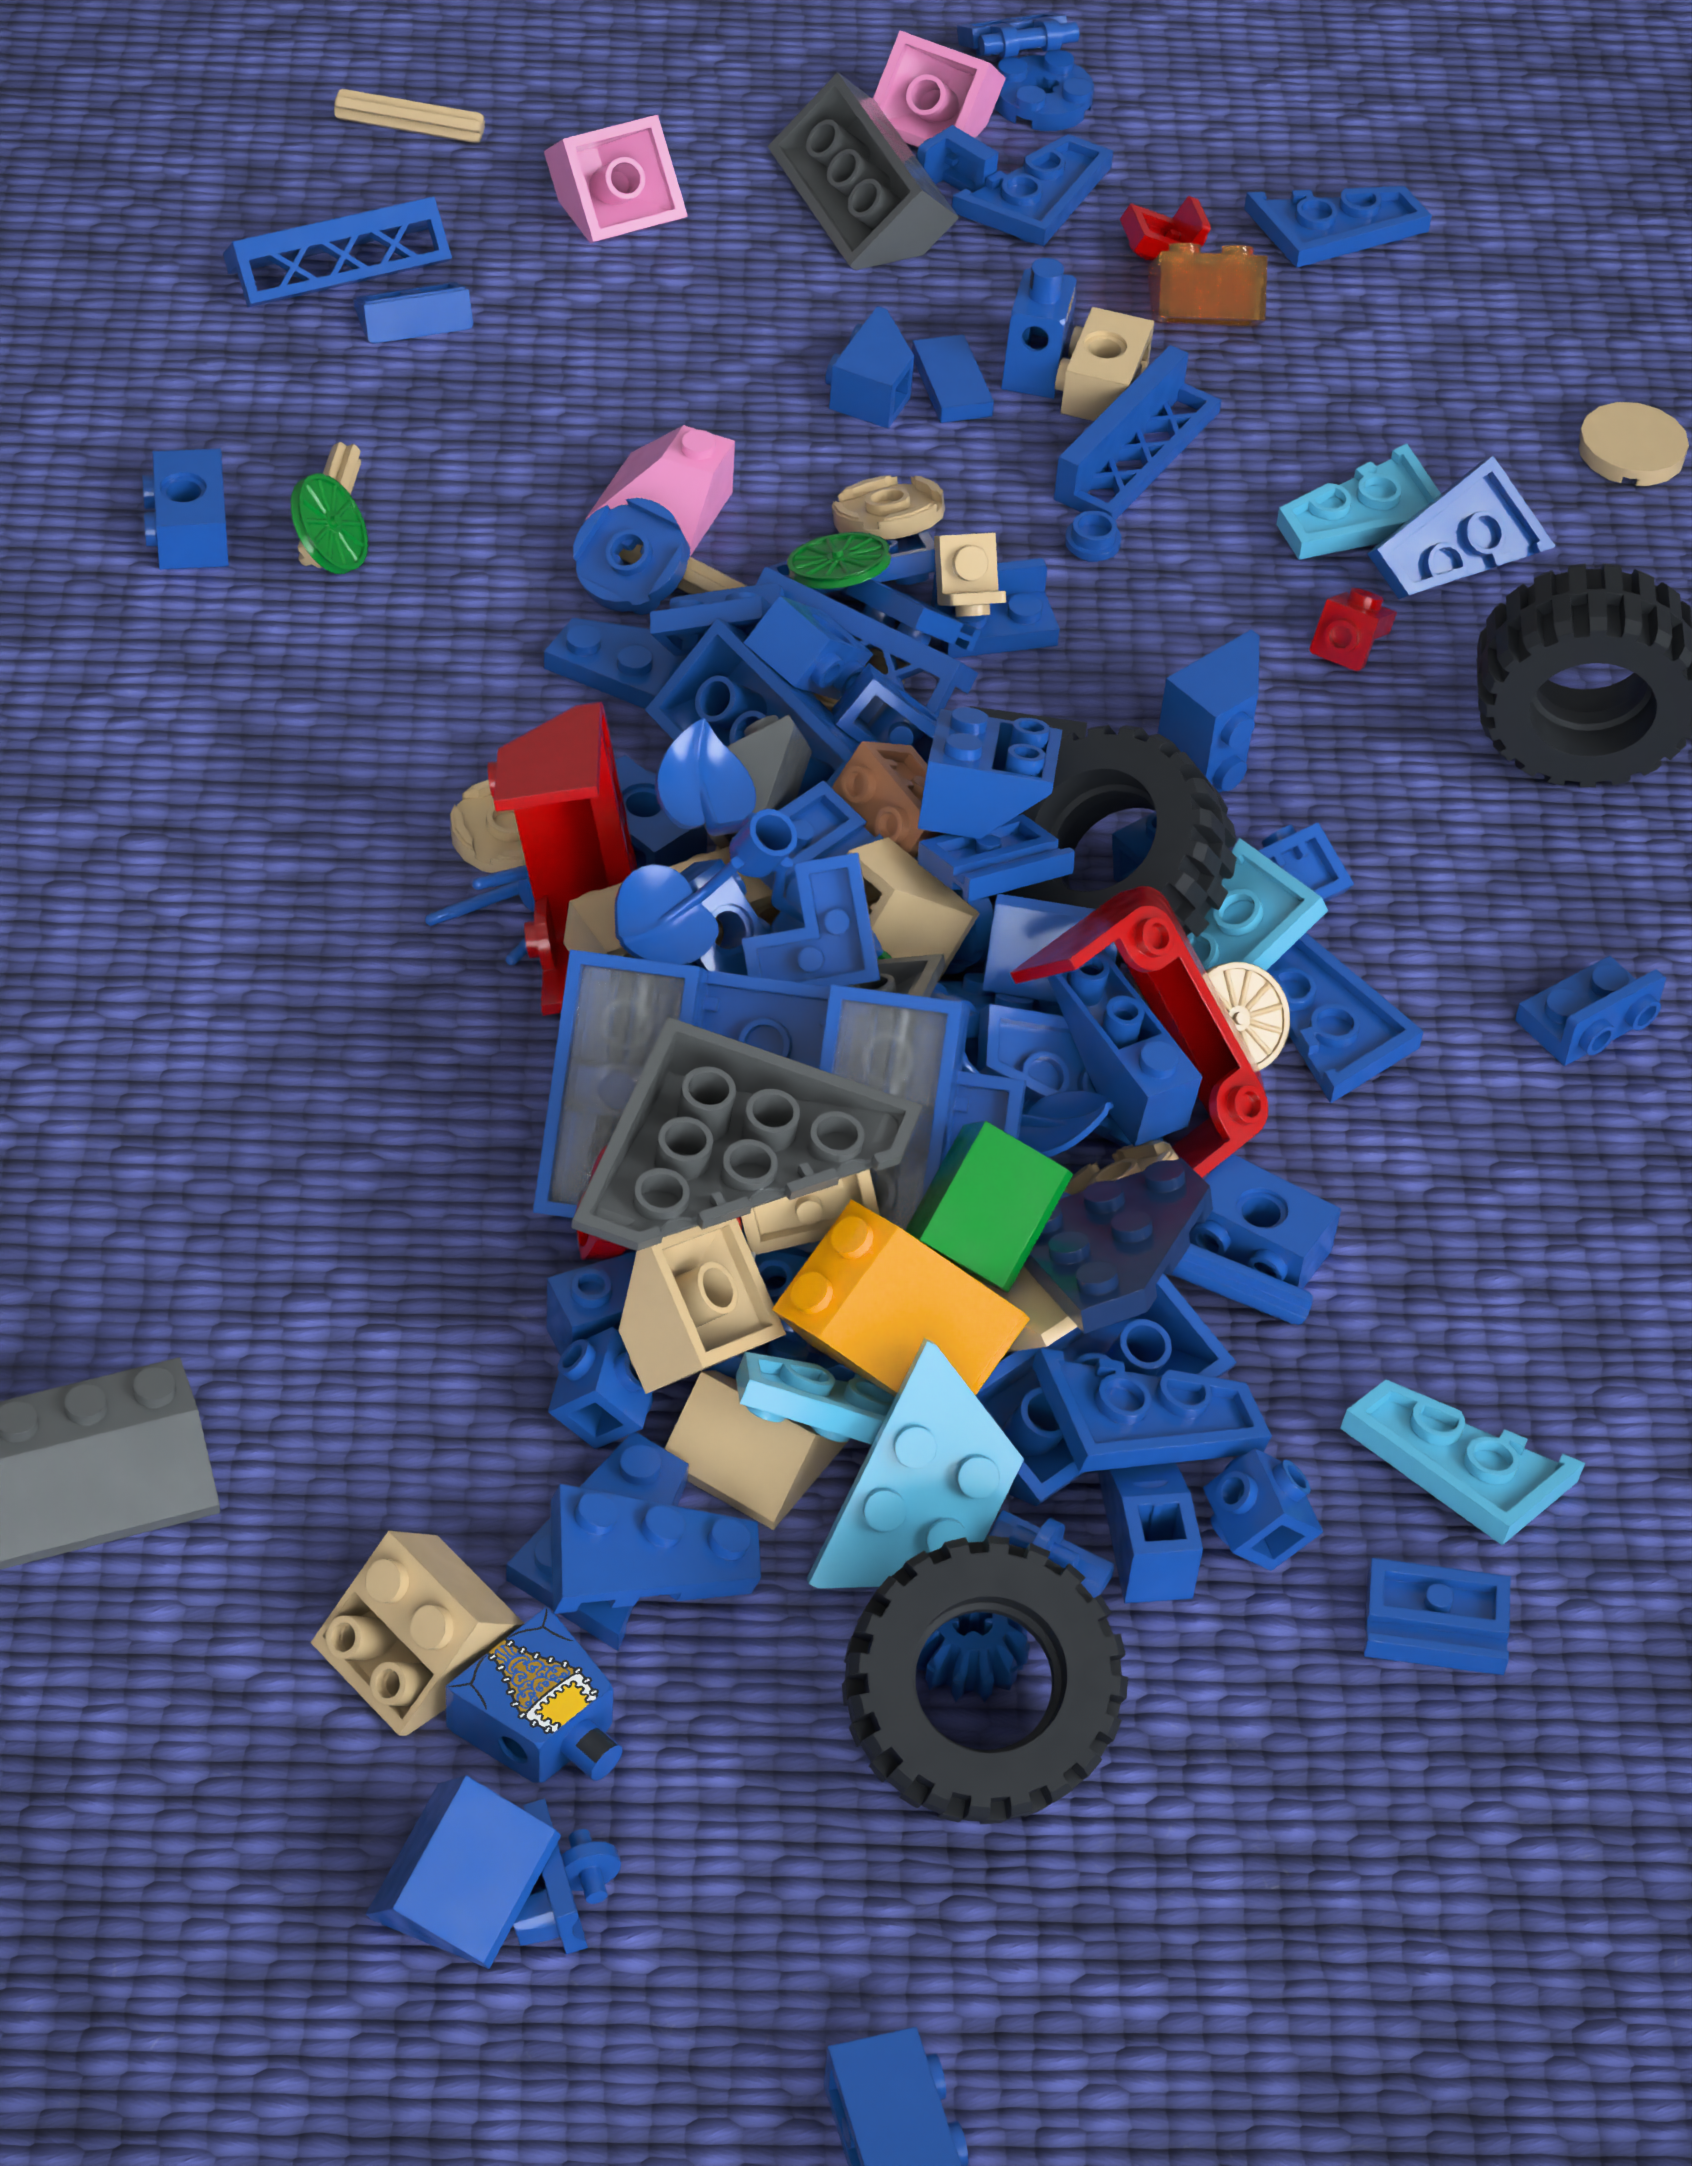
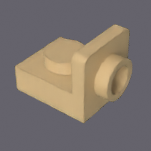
M996 533L934 536L938 605L955 606L956 617L990 615L991 603H1006V591L998 590Z

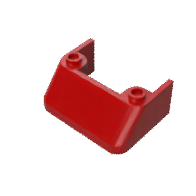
M601 701L575 705L499 747L497 761H491L487 764L489 786L496 812L514 810L535 901L534 921L524 923V933L529 958L540 957L543 970L541 990L543 1016L558 1014L562 1010L570 953L563 944L569 901L579 898L589 891H599L623 883L633 871L638 869L606 714Z
M1140 886L1121 891L1011 971L1010 975L1015 984L1073 971L1111 943H1115L1151 1011L1202 1075L1198 1096L1210 1117L1171 1148L1196 1173L1204 1177L1262 1130L1268 1117V1100L1260 1070L1164 895L1155 888Z

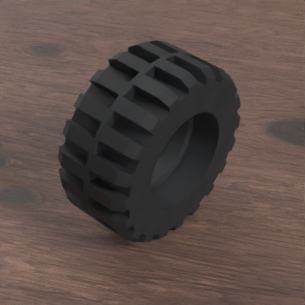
M1585 563L1569 565L1568 572L1555 575L1553 570L1537 575L1532 586L1520 585L1506 596V605L1503 603L1498 604L1486 619V627L1479 635L1476 658L1478 710L1480 711L1481 725L1485 735L1493 741V747L1508 761L1515 758V766L1533 777L1537 772L1544 774V779L1547 782L1564 786L1565 781L1578 782L1579 787H1596V782L1609 780L1612 781V785L1629 782L1631 779L1630 775L1641 772L1645 776L1657 770L1662 765L1661 759L1666 757L1671 760L1686 746V739L1692 738V609L1690 605L1680 600L1679 593L1664 582L1656 586L1653 576L1636 569L1633 570L1632 574L1622 572L1621 566L1602 563L1601 569H1586ZM1591 663L1616 665L1634 672L1620 682L1594 689L1569 688L1548 680L1565 669Z
M1109 725L1087 729L1088 737L1079 739L1074 732L1062 737L1052 794L1021 814H1024L1059 839V849L1070 847L1075 851L1084 834L1106 816L1132 808L1154 810L1157 816V826L1151 849L1133 873L1117 884L1095 891L1072 890L1069 885V875L999 894L1097 909L1121 891L1140 886H1149L1161 892L1167 899L1186 936L1192 932L1198 937L1209 925V922L1204 917L1210 908L1219 910L1228 894V891L1221 885L1223 878L1231 879L1235 871L1236 857L1229 850L1236 843L1234 824L1226 816L1228 807L1221 795L1185 752H1181L1172 741L1160 734L1149 736L1143 728L1125 725L1120 727L1117 735ZM1117 951L1116 966L1120 970L1121 963L1125 962L1120 952Z
M987 1536L983 1542H968L966 1537L944 1542L939 1549L926 1553L924 1550L907 1560L903 1567L894 1575L888 1576L876 1590L859 1617L853 1635L848 1642L844 1659L846 1671L845 1680L842 1683L843 1705L848 1706L851 1719L849 1729L856 1747L862 1746L871 1761L868 1767L882 1783L887 1780L901 1793L899 1798L918 1809L920 1806L937 1812L938 1818L958 1823L961 1820L979 1821L981 1825L1002 1823L1005 1820L1020 1816L1024 1818L1043 1810L1064 1797L1080 1782L1089 1777L1102 1761L1101 1756L1108 1744L1114 1741L1122 1721L1118 1718L1120 1705L1127 1699L1128 1677L1122 1676L1120 1659L1126 1655L1121 1633L1113 1635L1107 1617L1112 1612L1101 1594L1093 1598L1081 1584L1086 1577L1070 1563L1063 1568L1048 1559L1051 1551L1032 1543L1026 1549L1009 1545L1008 1537ZM976 1612L1002 1615L1024 1627L1040 1644L1048 1659L1051 1671L1052 1687L1050 1700L1038 1725L1020 1741L1003 1748L991 1750L965 1747L941 1734L923 1712L916 1691V1666L921 1650L928 1638L936 1629L949 1620Z

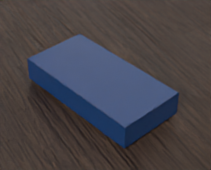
M964 334L913 340L912 352L914 354V363L940 423L993 416L994 400Z

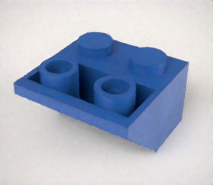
M960 707L953 711L940 709L928 760L918 829L981 839L1051 795L1063 730L1050 728L1047 723L1034 718H1019L1015 721L988 717L986 713L975 708Z

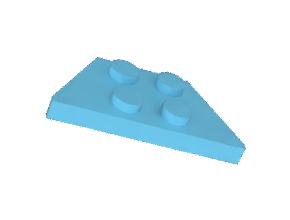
M926 1338L923 1339L807 1577L808 1584L816 1588L880 1587L888 1576L894 1575L903 1567L907 1560L924 1550L926 1553L941 1548L944 1542L966 1537L968 1542H983L1024 1461V1458L933 1341Z

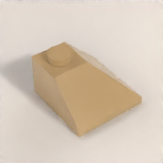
M736 1218L705 1229L697 1226L663 1237L662 1243L636 1252L618 1331L645 1394L786 1335L779 1316L772 1310L773 1302Z

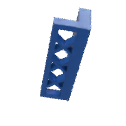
M434 196L232 241L223 253L228 274L238 273L247 307L445 263L452 259ZM429 229L435 251L418 255L400 244L399 241L405 234ZM374 241L387 247L380 263L367 266L349 255L353 246ZM393 252L403 257L402 259L389 261ZM321 253H328L338 259L330 274L319 278L298 266L302 258ZM343 263L354 269L338 273ZM276 264L287 271L278 287L258 291L251 269ZM292 275L303 280L301 282L288 284Z
M1169 345L1059 456L1053 500L1081 513L1085 511H1101L1116 520L1220 413L1222 399L1185 383L1188 352ZM1178 401L1198 411L1196 413L1173 415L1171 407ZM1168 432L1170 436L1169 441L1146 443L1144 435L1147 433ZM1141 460L1143 465L1141 469L1118 471L1116 463L1120 461ZM1113 488L1115 496L1107 503L1088 494L1090 490Z
M766 566L764 567L756 585L773 582L779 583L784 589V597L824 611L868 650L874 648L883 652L889 672L884 675L904 691L902 680L923 672L938 679L939 682L926 706L936 716H939L940 709H945L955 688L966 694L969 693L978 673L964 663ZM896 659L908 666L899 669Z

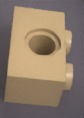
M1092 307L1084 327L1075 326L1068 352V357L1071 359L1062 358L1059 364L1055 390L1063 391L1061 414L1095 421L1147 368L1155 321Z

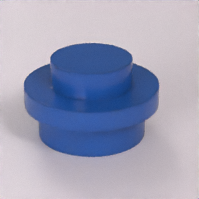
M1085 511L1078 514L1074 518L1073 523L1068 526L1065 544L1072 554L1082 560L1098 562L1115 556L1120 550L1122 538L1113 517L1101 511Z

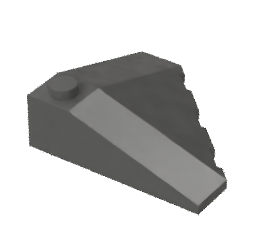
M668 1017L572 1219L571 1228L639 1251L662 1243L663 1237L699 1226L701 1229H705L750 1214L751 1208L784 1197L792 1200L838 1185L839 1179L871 1168L880 1171L898 1165L902 1161L921 1115L923 1105Z

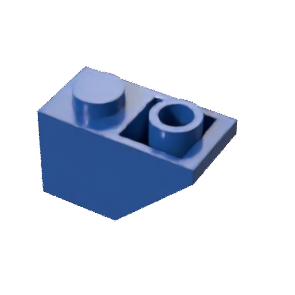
M877 306L864 324L858 323L854 327L847 347L841 354L835 353L827 367L825 382L831 386L829 409L889 429L911 398L914 354L887 309Z

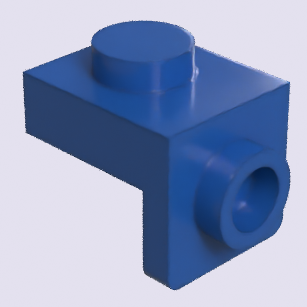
M951 125L932 138L925 140L918 147L916 158L935 185L943 180L960 191L968 189L971 192H975L985 186L986 177L997 172L999 152Z

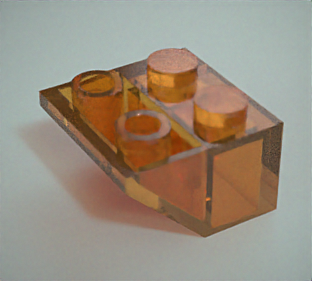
M1169 244V251H1161L1148 266L1152 320L1155 321L1154 323L1258 327L1265 321L1268 256L1253 255L1254 247L1245 245L1222 246L1221 253H1201V245Z

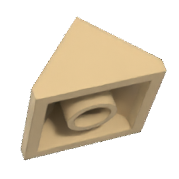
M712 1370L701 1371L664 1449L689 1464L688 1482L774 1530L847 1442L829 1440L817 1434L810 1425L787 1418L782 1422H771L757 1417L745 1405L740 1404L736 1379Z

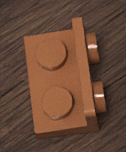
M862 741L834 782L833 790L867 821L864 827L874 837L879 834L883 838L889 837L913 858L918 852L919 841L946 834L918 829L928 765L911 745Z

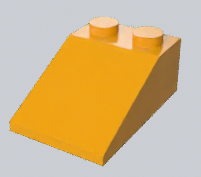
M852 1199L772 1308L809 1345L896 1397L924 1338L933 1341L967 1386L976 1395L1030 1320L1023 1311L899 1226Z

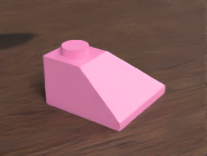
M899 31L873 99L904 142L918 148L925 140L932 138L951 125L976 138L989 122L1006 77L989 62Z
M658 115L565 138L544 151L558 201L590 243L688 217Z
M683 425L631 452L586 517V520L595 511L606 505L609 506L610 510L620 505H628L625 499L643 498L652 500L664 506L673 514L690 546L691 556L733 492L735 441L711 434L705 430H698Z

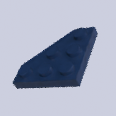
M1182 1158L1154 1162L1147 1166L1144 1171L1114 1181H1099L1090 1184L1084 1191L1059 1200L1023 1266L1084 1334L1146 1313L1157 1298L1156 1283L1162 1274L1173 1273L1189 1248V1232L1195 1223H1205L1212 1212L1213 1204L1210 1185Z

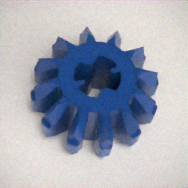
M976 1612L958 1616L941 1625L928 1638L919 1655L916 1670L926 1671L925 1680L928 1683L929 1690L944 1685L950 1686L955 1703L965 1691H974L985 1703L992 1694L993 1686L1010 1691L1012 1684L1016 1681L1017 1671L1023 1670V1665L1027 1664L1030 1644L1027 1643L1028 1631L1010 1618L995 1613Z

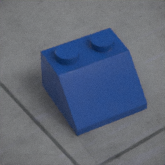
M1252 629L1166 678L1158 734L1172 741L1181 752H1185L1218 793L1235 788L1244 779L1247 771L1246 762L1251 734L1255 727L1254 717L1259 694L1260 636Z

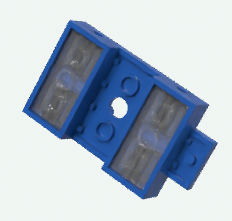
M570 949L533 1213L574 1217L577 1205L589 1185L595 1161L601 1150L608 1145L668 1017L923 1105L921 1115L901 1163L880 1171H876L873 1168L870 1169L880 1216L899 1226L904 1231L964 1124L987 1121L1012 1137L1019 1139L1026 1080L962 1071L970 1006L964 1002L833 984L829 987L709 971L698 966ZM741 1219L742 1233H743V1235H744V1237H745V1240H746V1242H747L746 1235H745V1231H744V1227H743V1223H742V1219ZM821 1240L793 1247L813 1252Z

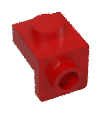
M1191 196L1184 200L1173 218L1132 203L1129 204L1120 218L1129 240V246L1134 253L1145 260L1153 261L1158 259L1181 268H1185L1194 253L1204 245L1211 230V225L1199 199Z
M1351 588L1350 593L1344 592L1327 598L1310 645V652L1355 671L1362 670L1366 665L1374 640L1390 633L1397 612L1383 607L1384 599L1381 596L1359 588Z

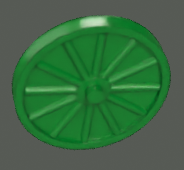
M322 473L311 474L307 478L298 481L291 495V514L296 532L307 552L321 567L335 574H346L351 570L359 568L367 556L368 535L363 516L350 493L337 480Z
M863 532L836 533L813 539L797 547L787 558L789 577L809 588L815 589L842 588L865 582L881 574L891 562L888 542L880 536Z

